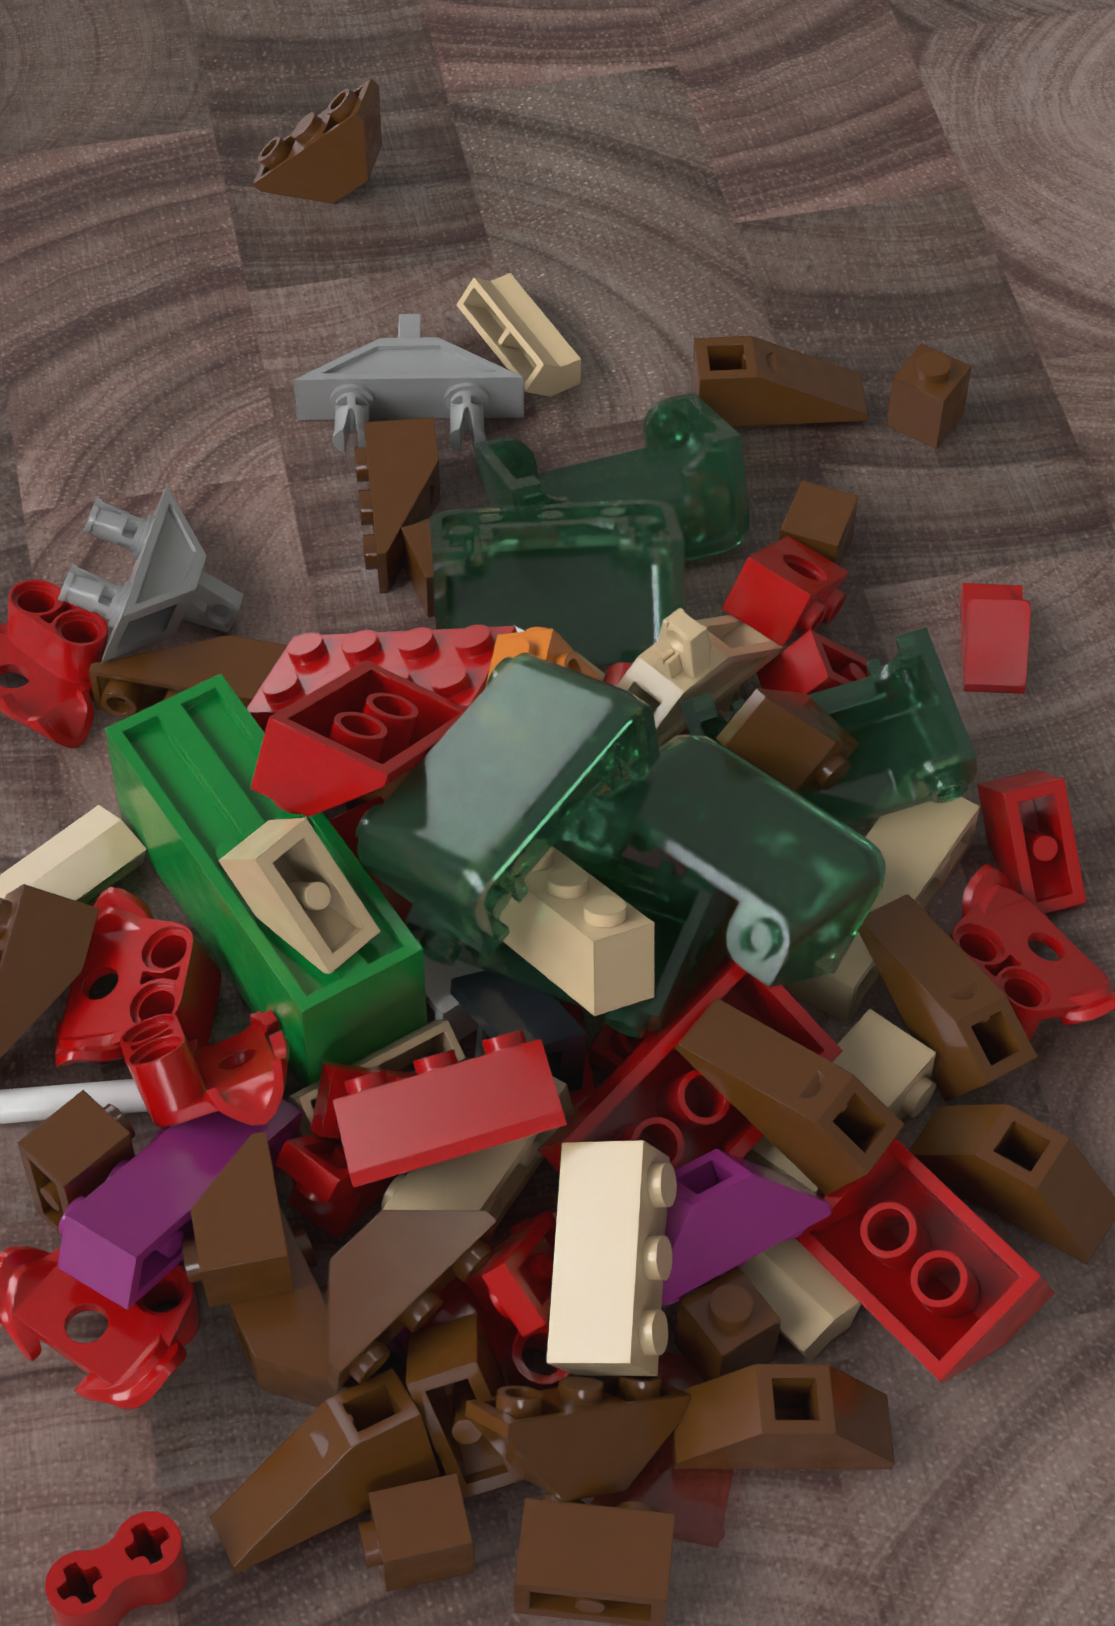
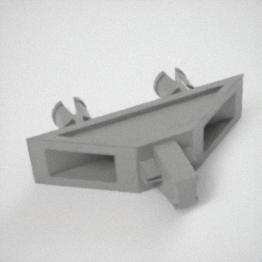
M399 314L398 338H379L293 380L297 420H335L332 442L334 447L342 453L346 451L351 432L356 434L358 447L365 446L364 422H369V419L450 418V432L448 436L450 446L454 450L461 452L465 431H470L474 451L476 452L486 442L484 418H524V377L439 337H422L421 314Z
M167 484L153 516L148 515L147 519L136 517L125 510L103 502L100 498H96L82 533L90 534L114 545H120L133 552L131 558L136 561L129 581L126 580L124 585H117L72 563L57 600L68 602L92 613L96 612L109 619L108 626L112 627V631L101 663L175 635L182 620L229 632L238 615L244 594L202 570L207 555Z

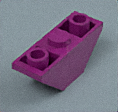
M714 1149L674 1170L677 1183L676 1197L673 1205L667 1207L665 1236L668 1237L672 1248V1269L669 1278L663 1280L662 1306L680 1301L686 1296L687 1292L722 1273H727L737 1266L741 1268L748 1259L772 1246L800 1236L805 1232L806 1228L832 1215L829 1203L790 1176L719 1149Z

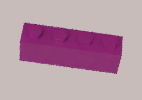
M282 1099L276 1114L266 1125H248L217 1111L180 1124L161 1127L146 1148L130 1161L126 1159L120 1161L112 1169L102 1185L86 1198L80 1196L68 1206L59 1223V1233L62 1235L57 1268L128 1310L184 1260L181 1240L195 1237L190 1209L251 1134L266 1131L274 1176L282 1171L274 1163L286 1140L297 1138L303 1110Z

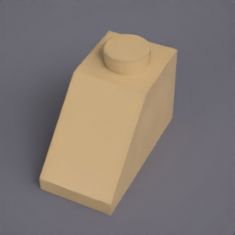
M307 818L268 820L218 860L254 915L323 973H332L380 932V929Z

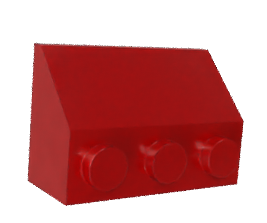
M365 661L269 717L250 789L272 799L274 804L283 811L310 817L391 783L475 727L480 714L376 664Z
M523 1029L483 1040L482 1044L485 1055L462 1062L457 1061L454 1049L415 1060L413 1063L417 1075L389 1083L386 1069L344 1081L348 1095L334 1099L333 1104L353 1188L567 1125L541 1039L526 1042Z
M894 1138L868 1174L823 1198L829 1203L832 1215L806 1228L803 1234L795 1238L942 1384L1004 1346L1055 1294L1038 1272L896 1138Z

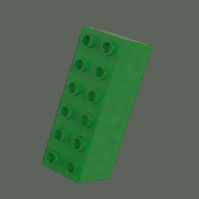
M221 673L104 728L122 821L146 847V858L252 1013L257 1011L264 1013L271 1009L278 1018L279 1030L277 1032L282 1031L289 1044L288 1065L304 1088L321 1079L324 1062L350 1065L427 1024L423 948L323 812L310 817L303 814L288 813L278 808L272 799L250 789L265 733ZM307 818L380 929L376 936L330 974L319 970L254 915L218 861L268 820Z

